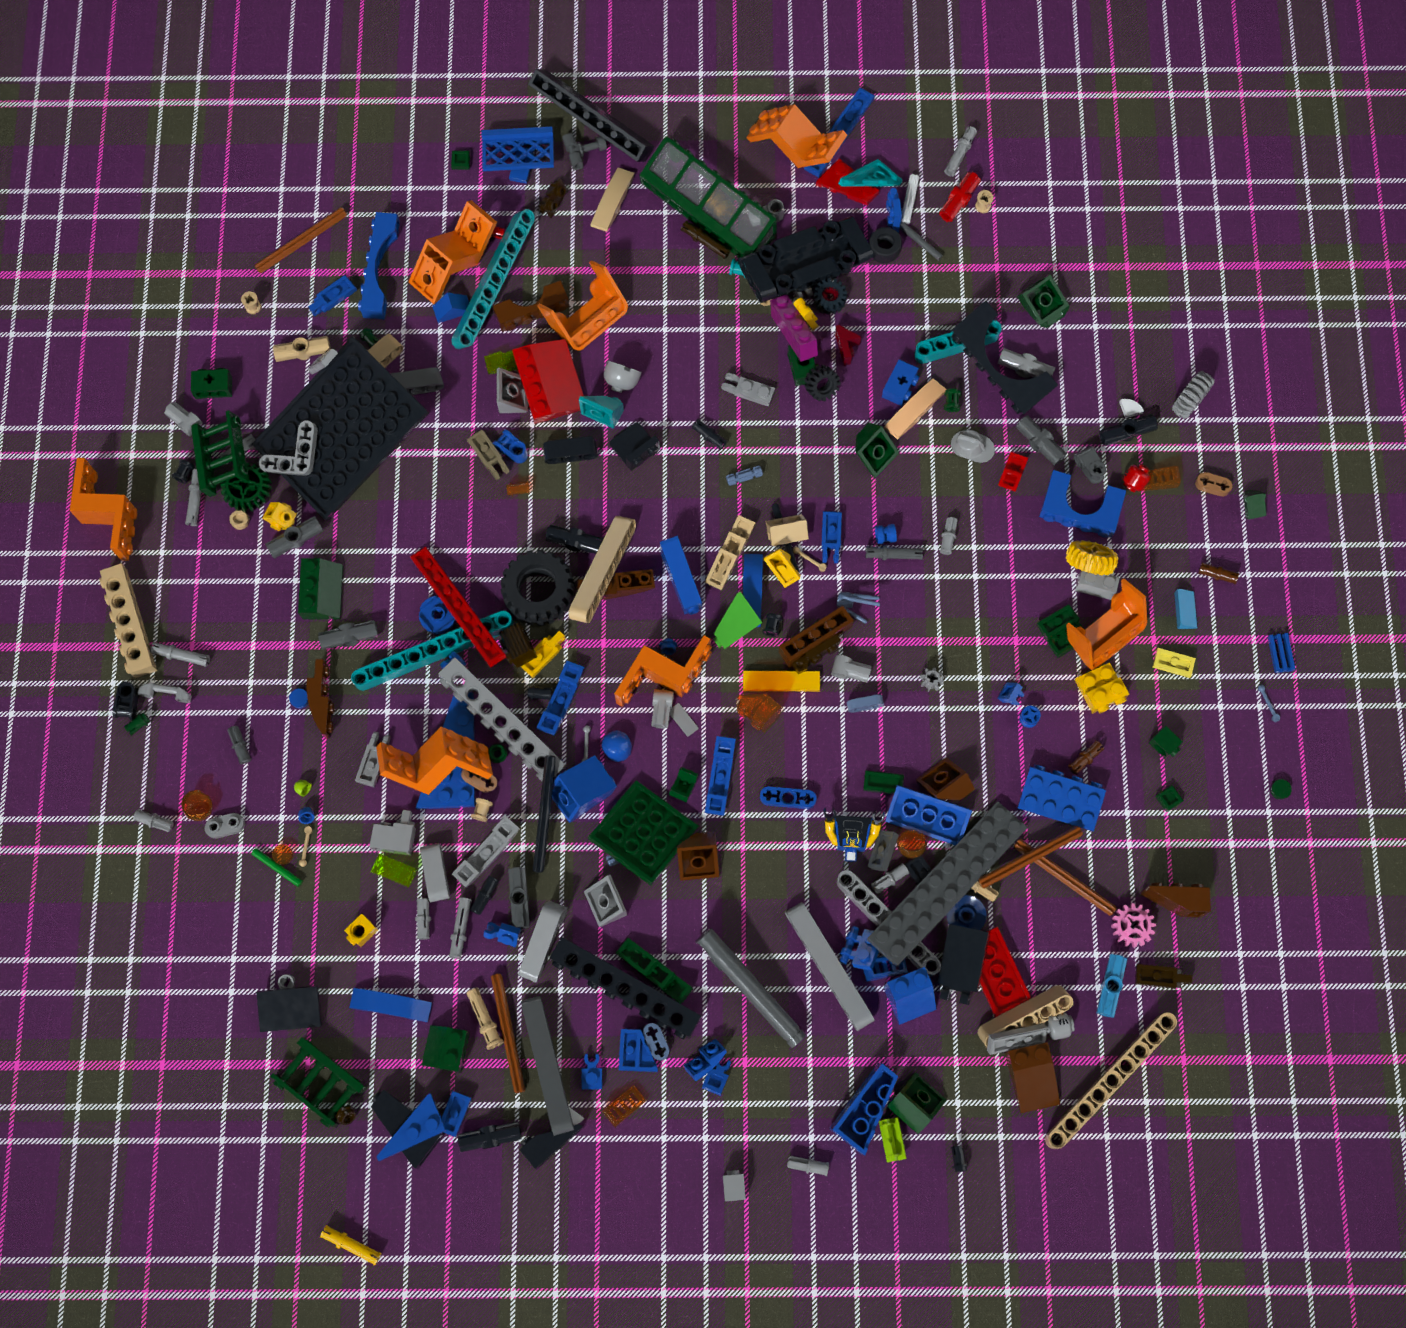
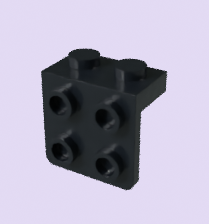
M634 423L612 439L610 447L632 471L660 450V441L656 436L651 438L639 423Z

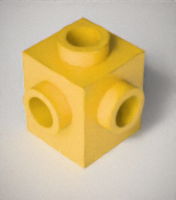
M270 502L262 519L271 524L270 527L277 531L286 530L294 525L297 513L292 511V507L286 503Z

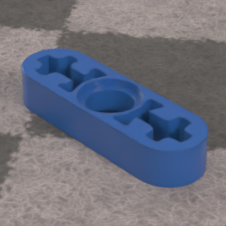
M768 786L760 792V801L767 806L811 809L815 806L817 800L815 793L811 790ZM769 791L772 796H777V792H781L779 796L780 802H776L777 798L774 797L767 801L763 795H766ZM785 793L793 795L794 800L791 803L783 801L782 796ZM797 794H800L799 798H805L806 795H810V799H813V801L805 804L804 800H799V804H796Z

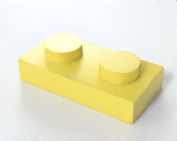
M1158 648L1152 668L1190 678L1196 658Z

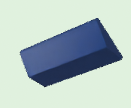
M897 785L885 822L957 845L964 836L972 810Z

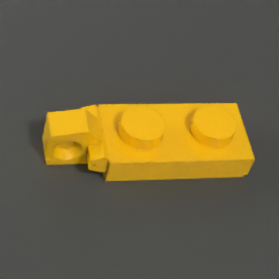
M558 631L553 637H545L534 648L538 657L522 665L521 668L534 678L562 649L561 644L566 639L565 635Z

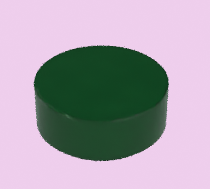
M1279 779L1271 785L1270 792L1274 798L1283 800L1290 796L1292 787L1288 781Z

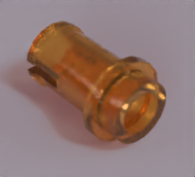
M528 481L515 484L510 482V484L506 485L508 496L511 495L513 497V495L530 493Z

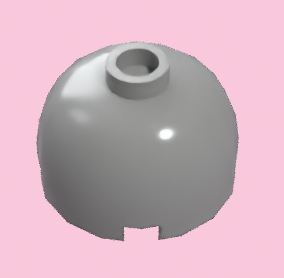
M607 361L604 378L612 386L611 390L622 393V390H631L637 385L642 372Z

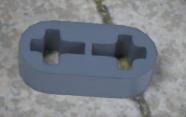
M882 695L867 696L847 701L848 712L850 713L884 706Z
M654 1023L646 1025L643 1035L653 1058L657 1061L667 1059L670 1051L660 1027ZM651 1027L653 1028V1030H658V1032L655 1033L657 1038L656 1041H653L652 1036H647L649 1028ZM659 1043L661 1048L666 1049L663 1057H660L659 1054L655 1055L657 1051L655 1044Z

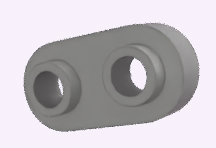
M237 813L211 818L205 824V832L214 839L237 834L244 829L245 820ZM232 820L237 821L234 826H231ZM216 824L217 829L212 831V826Z

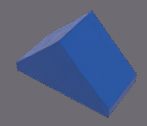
M446 293L432 306L437 322L441 323L463 316L469 305L467 295Z

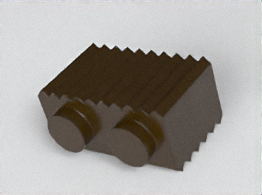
M516 622L513 626L510 625V627L499 632L502 638L499 642L502 648L507 650L508 653L505 655L510 664L514 663L519 668L538 657L526 630L520 622Z

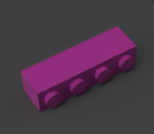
M788 295L770 300L771 317L799 360L802 362L818 356L817 339Z

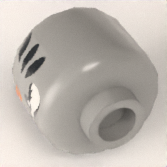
M1066 1012L1056 1016L1051 1015L1048 1017L1049 1020L1045 1022L1047 1034L1053 1040L1068 1038L1074 1031L1072 1016Z

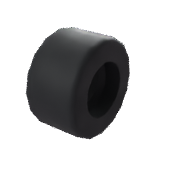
M882 227L876 229L871 234L869 245L872 248L874 260L879 263H890L899 256L902 241L897 231L889 227ZM888 242L892 247L883 249L878 246V243Z

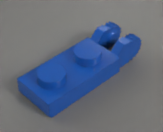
M823 511L822 563H827V549H834L833 561L834 563L839 561L842 512Z

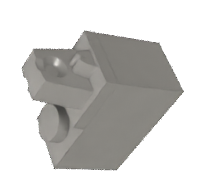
M403 810L401 820H397L393 826L387 822H380L379 825L374 824L369 847L373 851L411 856L416 832L415 822H411L412 812Z

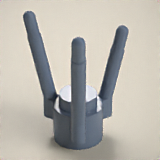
M840 592L836 606H844L849 615L866 624L867 620L849 610L848 607L852 608L854 602L880 606V603L870 601L879 600L878 596Z

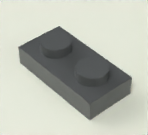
M880 830L867 867L887 872L899 836L897 833Z

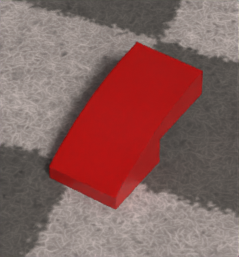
M1010 452L998 486L1016 492L1028 458Z

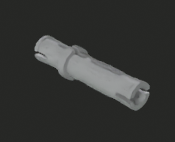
M968 126L962 138L958 140V146L944 170L946 175L955 176L967 150L972 146V140L977 134V130L974 127Z
M194 469L192 471L191 485L188 488L190 495L185 524L188 526L189 523H191L190 526H197L200 499L201 493H203L199 490L197 469Z
M153 642L152 645L154 647L151 646L150 649L151 654L165 656L169 660L177 659L207 667V663L210 662V655L176 648L172 644L168 646Z
M459 898L454 932L450 937L452 940L450 958L461 959L463 944L467 938L465 937L472 901L468 898Z

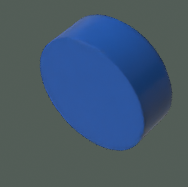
M295 689L290 693L289 701L292 706L302 709L308 705L307 692L304 689Z

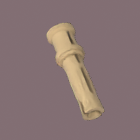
M474 988L468 991L466 994L481 1027L480 1034H483L486 1040L487 1050L503 1044L504 1041L500 1039L496 1030L497 1024L492 1022L479 989Z

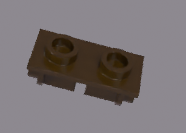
M560 178L558 181L551 182L546 192V195L549 197H543L538 205V211L542 214L546 212L550 218L553 217L568 191Z

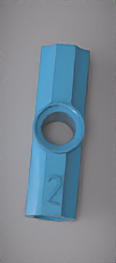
M1109 955L1096 1011L1097 1014L1105 1017L1114 1018L1119 994L1123 988L1122 981L1127 963V958L1123 956ZM1108 981H1113L1116 984L1115 991L1108 988Z

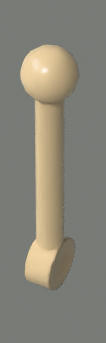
M798 547L793 548L794 554L801 555L819 567L821 572L826 570L825 564L818 563L801 552Z
M310 826L304 829L306 836L302 859L299 861V865L302 867L307 864L305 859L309 836L313 832Z

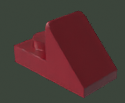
M836 325L834 334L843 365H850L852 357H854L852 347L860 345L861 336L840 325Z

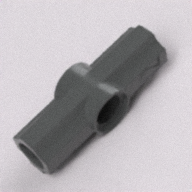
M1028 415L1022 418L1016 425V428L1029 440L1031 448L1037 453L1041 452L1054 466L1059 464L1067 455L1054 442L1052 434L1045 428L1041 429Z
M314 516L296 527H288L284 534L265 545L275 559L293 548H300L305 541L323 532V529ZM293 535H298L297 539L291 540V537Z
M375 620L360 624L346 623L340 625L337 629L318 633L322 650L337 646L351 647L357 645L359 641L378 637Z
M526 868L508 869L512 926L526 929L530 927ZM517 894L524 895V900L520 903L514 902V897Z

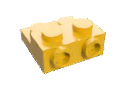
M1110 663L1075 678V682L1092 714L1097 711L1099 714L1110 709V705L1116 704L1118 706L1127 701L1126 698L1129 692L1121 677H1117Z

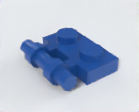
M891 188L887 194L888 200L886 201V208L889 212L887 225L899 233L902 217L901 203L897 189Z
M853 926L851 931L847 933V942L845 947L841 949L839 962L846 965L848 959L853 960L852 965L854 968L872 971L879 951L867 941V938L874 931L864 929L862 936L858 935L859 928ZM854 944H859L857 950L852 951Z

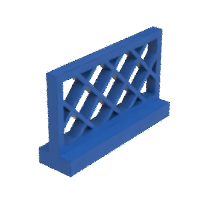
M552 127L481 130L483 171L554 168V136ZM550 144L546 149L540 147V145ZM525 145H532L528 150H525L522 147ZM505 146H514L510 151L504 148ZM486 147H496V149L490 152ZM535 149L541 152L536 157L531 154ZM517 150L523 153L518 158L513 155ZM499 151L505 153L502 158L496 156ZM527 156L532 159L529 163L522 161ZM543 156H547L550 162H542L540 159ZM509 157L514 160L511 164L504 162ZM491 158L497 161L495 164L486 165V162Z

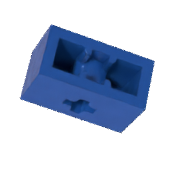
M898 360L883 389L882 398L900 406L903 405L904 401L908 402L912 394L910 389L912 385L916 386L920 378L917 375L919 368Z

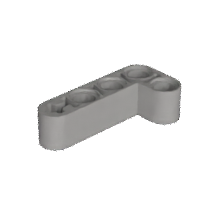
M550 900L544 904L518 976L536 983L539 981L558 928L565 919L568 907Z

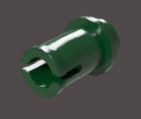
M365 328L359 334L360 339L372 347L379 339L372 333L371 329Z
M144 712L142 714L138 713L135 719L124 725V728L127 732H130L131 736L142 727L148 726L150 719Z

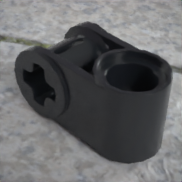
M125 681L118 685L112 709L114 718L128 717L130 720L136 718L139 695L138 688L132 683ZM128 688H132L131 693L125 696V691Z

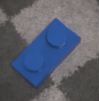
M452 1091L442 1115V1121L446 1128V1131L443 1133L457 1138L472 1098Z

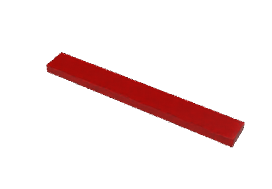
M427 547L410 556L413 563L491 668L505 659L506 655Z

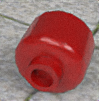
M1143 464L1139 466L1131 465L1123 475V485L1132 492L1142 491L1151 480V476L1148 473L1149 469Z

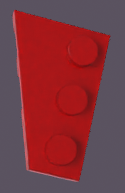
M840 158L815 184L818 187H826L833 193L838 192L846 195L847 198L866 206L879 194V190L875 186H840L838 184L840 179L855 171Z

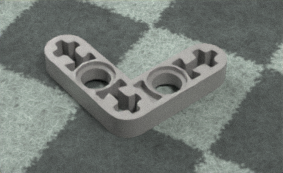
M310 421L301 422L298 427L295 457L264 455L259 460L260 468L268 473L309 475L314 466L317 426ZM309 426L311 431L305 432V428ZM305 443L310 445L307 453L302 452V446ZM288 460L290 467L287 470H283L282 463ZM271 461L276 463V466H265V463ZM301 465H307V468H300Z

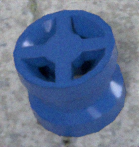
M1027 706L1020 714V723L1026 728H1032L1040 720L1041 713L1037 707Z

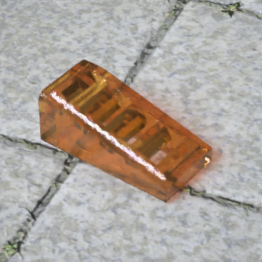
M1178 466L1149 470L1148 473L1151 476L1150 484L1146 485L1142 491L1178 488L1181 483ZM1162 475L1165 476V482L1162 480ZM1154 476L1157 477L1158 483H1155Z
M633 1085L602 1112L616 1128L647 1100ZM630 1093H633L639 1100L637 1104L629 1096ZM626 1098L633 1107L629 1109L623 1102V1099ZM619 1103L626 1110L624 1115L617 1107ZM612 1109L620 1116L618 1120L610 1112Z

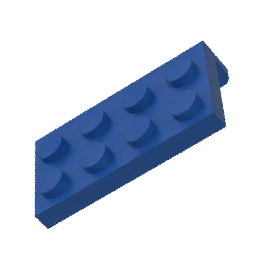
M1034 764V767L1029 766L1017 808L1094 831L1106 790L1102 788V784L1091 781V784L1083 783V778L1072 775L1070 779L1064 777L1065 773L1056 770L1050 773L1045 771L1046 767Z

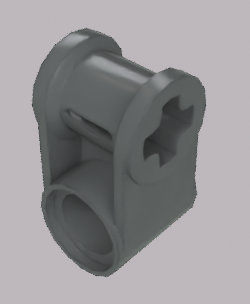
M1092 446L1074 455L1075 463L1091 483L1098 484L1103 480L1106 466Z

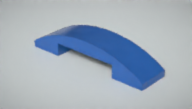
M744 554L743 596L761 620L763 554Z
M566 661L559 676L556 689L536 729L555 736L574 698L584 671L583 666Z
M716 736L705 813L720 816L725 814L736 739Z
M354 988L349 1008L428 1023L432 1002Z

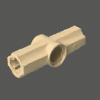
M328 336L311 339L299 337L293 342L273 345L276 362L296 358L307 360L313 355L324 354L331 349Z

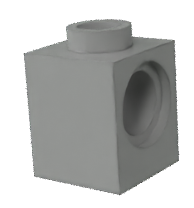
M739 1170L727 1171V1175L723 1176L725 1202L746 1200L744 1174H739Z

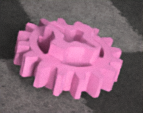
M1134 903L1130 904L1129 908L1127 905H1124L1122 910L1118 909L1116 911L1118 916L1112 917V920L1116 921V923L1111 925L1112 928H1116L1113 935H1119L1118 942L1124 940L1125 946H1128L1130 943H1132L1133 948L1137 947L1138 943L1140 946H1143L1145 941L1149 942L1151 940L1149 935L1155 934V931L1151 930V928L1156 926L1155 923H1151L1154 916H1148L1149 909L1143 911L1141 904L1137 908H1135ZM1127 913H1136L1138 916H1131ZM1121 922L1123 923V927H1124V930H1123V931H1122V928H1121ZM1133 922L1136 923V926H1135L1134 929H1132V928L1130 927ZM1129 935H1136L1137 937H1140V938H1130V937H1128V936H1129Z

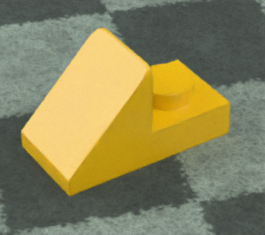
M779 548L765 556L764 561L783 587L786 588L798 581L801 575L790 562L791 555Z

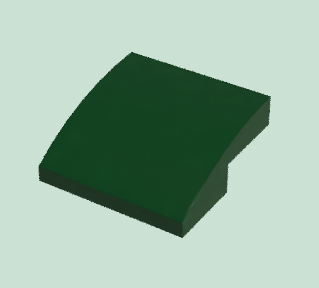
M1069 604L1037 623L1040 632L1057 658L1074 649L1068 641L1066 625L1070 623L1076 628H1083L1079 622L1080 618Z

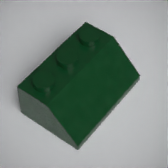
M301 558L298 614L303 620L341 618L343 564L321 558Z

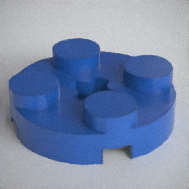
M432 596L421 604L419 620L423 628L428 632L440 635L452 629L457 622L439 597ZM437 611L440 613L442 611V617L440 619L433 618L435 617L434 612Z

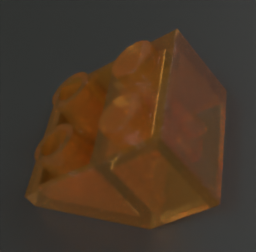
M768 694L739 695L736 698V711L743 718L747 717L752 721L751 725L758 731L762 730L765 733L780 717L781 706Z

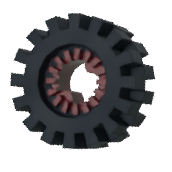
M828 278L827 282L825 279L822 280V284L818 283L814 291V304L818 310L821 308L822 313L826 310V314L829 315L830 311L833 314H836V310L840 312L846 303L847 291H845V285L842 286L841 281L837 283V279L831 282V278ZM827 294H833L834 299H827Z

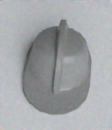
M974 430L959 431L951 440L952 451L956 455L974 462H987L992 459L995 453V447L990 438Z

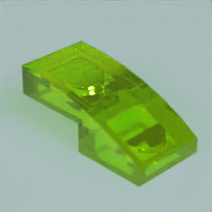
M512 350L506 353L499 351L484 357L488 374H497V368L508 371L517 369Z
M378 854L371 869L372 873L408 888L417 871L416 868Z

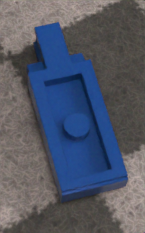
M344 275L318 293L314 303L308 306L314 317L322 311L325 313L356 292L357 288Z

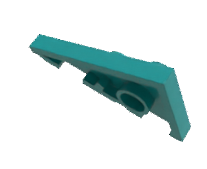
M877 159L842 177L838 184L840 186H900L903 180Z

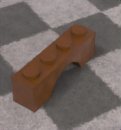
M561 280L544 286L542 297L533 305L519 306L510 299L492 305L501 331H511L519 325L530 324L533 320L544 318L537 307L539 303L552 309L554 312H562L570 307L569 299Z

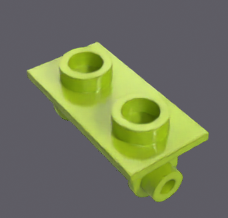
M899 1118L879 1121L887 1163L907 1159Z

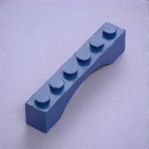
M376 212L375 219H372L373 234L369 236L370 251H367L366 254L368 264L364 268L365 282L361 285V294L363 295L362 300L358 302V310L361 311L363 318L385 320L387 301L379 288L378 269L384 253L398 239L400 227L398 214Z

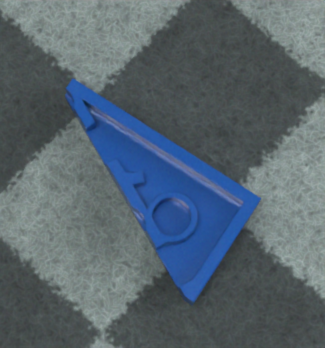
M431 1093L424 1098L376 1156L379 1162L446 1131Z

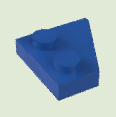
M621 1029L619 1071L658 1072V1068L641 1030Z

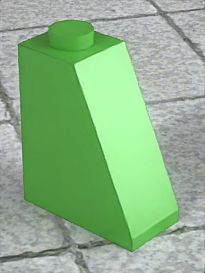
M741 592L736 594L714 632L716 637L713 640L719 648L723 646L726 649L762 623Z

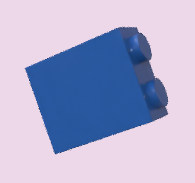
M594 755L557 776L553 783L552 799L568 822L571 823L612 795L617 786L614 779L604 769L603 763Z
M925 967L888 981L883 987L899 1025L936 1010L933 985Z

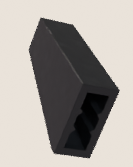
M386 1090L377 1092L372 1099L373 1104L371 1108L392 1137L414 1112ZM442 1133L402 1152L415 1169H419L444 1135Z

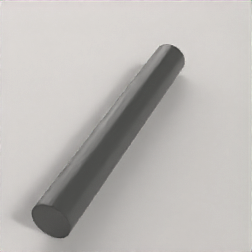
M904 222L900 223V229L938 261L941 260L943 255L907 224Z

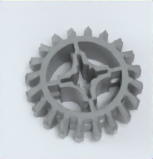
M1198 372L1177 398L1172 411L1183 419L1188 418L1210 391L1215 379L1208 373Z

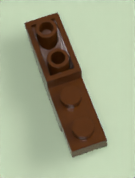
M653 569L615 573L601 600L629 596L654 589ZM584 579L577 580L578 590Z
M316 659L314 678H307L306 682L307 699L312 717L318 729L326 739H330V733H333L331 714H334L335 705L329 697L325 696L328 695L326 677H329V665L323 659Z

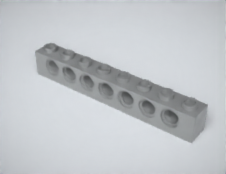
M456 658L438 673L441 678L439 682L446 689L450 687L458 701H464L468 704L466 708L474 716L478 714L482 718L480 722L487 729L491 727L496 732L494 735L501 742L505 740L510 745L508 749L515 756L519 754L524 759L522 761L528 769L533 768L537 772L536 776L541 781L543 780L544 767L538 766V759L545 758L547 755L556 757L554 779L566 768V764ZM457 678H463L465 683L462 686H456L454 681ZM471 691H476L479 696L472 700L468 698V694ZM486 704L493 707L489 713L482 711V707ZM498 718H504L507 721L502 727L497 726L495 722ZM513 731L519 732V739L512 740L509 737L510 733ZM525 745H532L534 751L530 754L523 751Z

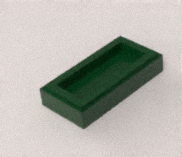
M865 770L863 791L894 794L897 785L903 786L904 775Z

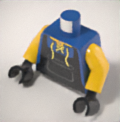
M832 807L833 812L831 814H826V808H824L823 813L826 818L825 832L829 840L837 847V850L845 851L846 862H856L857 852H865V849L871 847L879 836L881 822L884 820L885 813L883 812L881 817H876V810H874L872 818L836 815L834 807Z

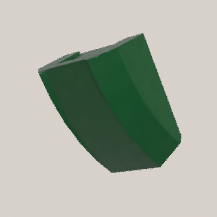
M1051 274L1036 281L1017 295V298L1030 316L1044 328H1049L1063 318L1069 309L1068 302Z

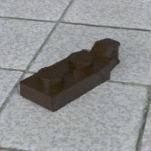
M834 635L793 662L792 666L798 674L807 671L808 665L811 663L817 664L823 659L822 656L827 653L831 655L836 652L841 642L838 635Z
M1136 964L1135 985L1176 989L1181 988V984L1190 985L1193 979V975L1182 974V970L1175 967Z

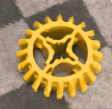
M1077 540L1071 542L1066 552L1067 562L1076 569L1085 571L1088 574L1109 575L1113 573L1118 564L1117 553L1109 549V547L1097 544L1096 542Z

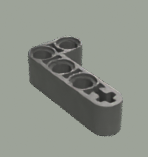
M439 368L391 373L411 395L436 392L444 388Z

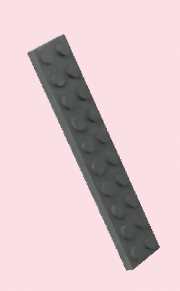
M997 802L867 938V941L898 967L1028 827L1002 804Z

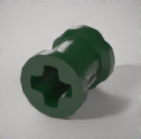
M958 389L945 390L946 404L944 405V410L947 412L960 411L959 397L961 396V391Z

